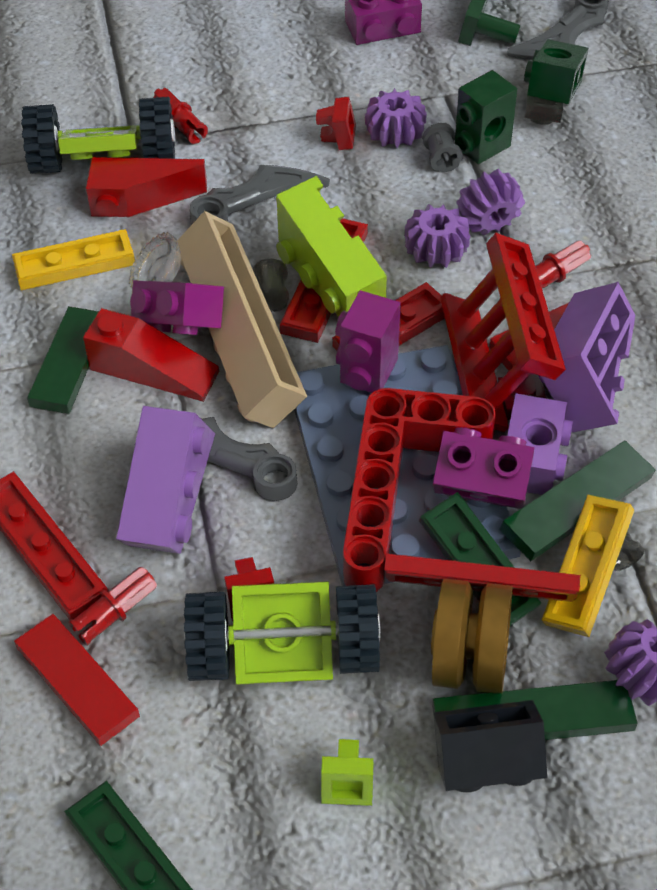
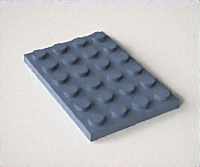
M448 345L399 353L398 360L384 388L463 395L457 368ZM338 364L297 372L307 397L294 411L341 585L346 586L343 577V548L366 403L371 392L356 390L349 385L340 383V365ZM403 448L389 554L447 560L419 522L423 514L450 497L434 493L433 480L439 456L437 451ZM464 499L507 558L520 557L521 551L499 530L503 521L510 517L508 508L506 506ZM365 525L367 527H375L374 525ZM367 563L358 564V566L362 567L371 566ZM385 577L384 584L393 583Z

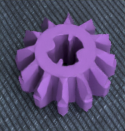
M394 88L391 93L380 91L378 97L370 98L367 113H365V125H367V131L370 133L371 140H380L382 147L394 144L398 148L402 143L411 146L414 139L422 137L427 112L425 111V106L421 103L420 96H411L409 90L402 93L397 92Z
M499 169L494 170L490 175L482 172L481 177L476 180L470 179L469 187L460 190L461 197L456 202L460 215L468 218L471 231H480L482 235L488 234L491 230H495L498 233L501 227L511 225V220L522 214L520 208L525 204L523 193L516 179L509 172L502 173Z
M428 204L424 211L414 210L413 216L407 220L404 236L407 253L414 256L416 263L427 261L430 269L434 264L440 263L447 268L450 261L460 262L463 253L467 252V247L470 245L468 218L461 217L459 209L446 210L444 204L440 208H433Z
M648 619L641 623L632 621L615 635L616 637L609 643V647L604 652L609 660L606 670L616 675L618 679L616 686L626 688L631 700L640 697L643 703L650 706L657 702V628Z

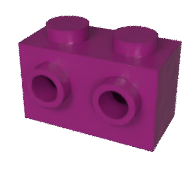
M345 0V22L356 45L421 33L422 3L420 0Z
M133 280L130 298L131 316L143 320L161 332L171 333V325H173L172 333L197 335L198 327L221 328L224 287L193 283Z
M360 290L349 311L341 312L335 329L336 336L340 337V345L336 354V364L340 365V383L349 385L356 390H365L371 393L384 388L398 360L401 302Z
M455 428L454 432L443 431L433 480L434 493L452 496L458 492L463 499L516 509L524 507L535 447L526 446L527 442L524 439L513 436H500L499 441L481 438L482 434L479 431L469 428Z

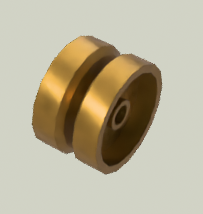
M443 579L438 609L435 610L431 638L433 686L458 689L464 682L467 659L474 660L473 684L477 691L502 694L509 639L512 586L487 583L481 592L478 613H472L473 590L469 582Z

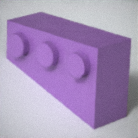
M619 282L574 293L554 329L566 370L556 380L538 375L554 400L567 402L565 420L573 421L571 432L618 423L619 412L613 409L615 392L622 391L624 388L625 379L622 376H618L621 359L629 358L636 316Z
M148 406L142 407L116 540L130 547L181 554L183 544L187 543L191 536V517L215 437V433L196 413Z

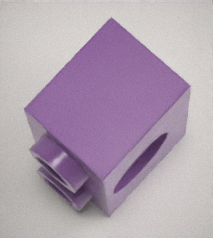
M515 394L507 436L524 439L527 442L526 446L535 447L527 493L543 495L552 489L554 480L563 481L567 455L559 454L560 445L569 446L573 421L565 420L567 402Z

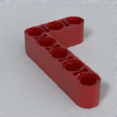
M381 388L369 395L366 403L343 548V577L346 586L375 584L376 592L383 587L386 577L384 571L386 553L389 554L403 448L439 452L443 431L454 432L455 428L473 429L482 434L481 438L493 439L496 413L495 408L489 401L474 396L394 388ZM365 525H374L375 527H367ZM367 563L371 566L362 567L358 566V564Z

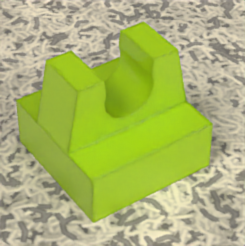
M339 739L338 757L322 756L321 804L372 806L374 758H359V740Z

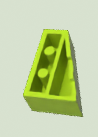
M315 176L276 195L279 240L276 244V249L281 260L287 265L290 264L299 273L303 284L307 288H313L322 298L327 310L331 313L335 312L340 316L342 311H349L360 290L386 298L387 275L359 235L351 238L339 221L344 218V214L338 205L333 208L329 207L320 194L323 184Z

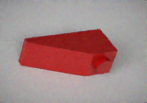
M92 157L86 186L91 216L131 217L206 193L208 186L205 159Z
M101 308L83 337L90 370L204 402L220 372L218 365L143 320Z

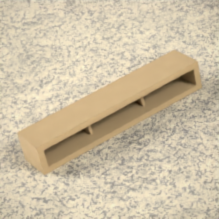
M204 211L175 242L181 257V265L186 270L191 283L224 287L221 328L208 327L214 341V349L220 356L226 371L225 377L233 389L241 415L250 422H258L275 428L307 397V394L234 225Z

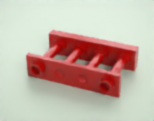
M495 232L486 243L492 265L489 273L466 299L444 292L440 300L462 393L464 396L480 397L489 401L495 408L496 413L494 430L505 432L509 425L503 402L530 374L556 380L566 368L529 244ZM498 288L500 299L481 319L479 308ZM506 318L509 330L489 351L487 338ZM515 350L518 362L497 382L495 369Z

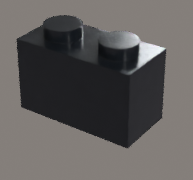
M533 700L433 712L438 768L446 791L456 790L467 793L477 791L483 786L498 784L522 786L530 783L532 780L548 778L544 721Z

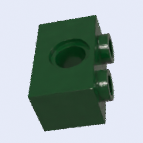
M547 39L541 50L536 49L533 60H529L524 74V82L529 83L527 96L569 104L582 82L589 48Z
M494 70L479 76L458 89L454 143L459 146L463 154H466L478 165L509 148L512 141L518 88Z

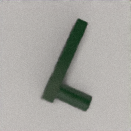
M471 0L458 42L471 46L475 33L514 45L521 25L483 13L488 0Z

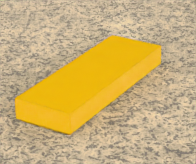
M126 229L12 254L20 290L136 265Z
M587 494L559 573L581 575L579 593L573 602L548 600L541 619L546 626L590 637L635 511L630 503Z

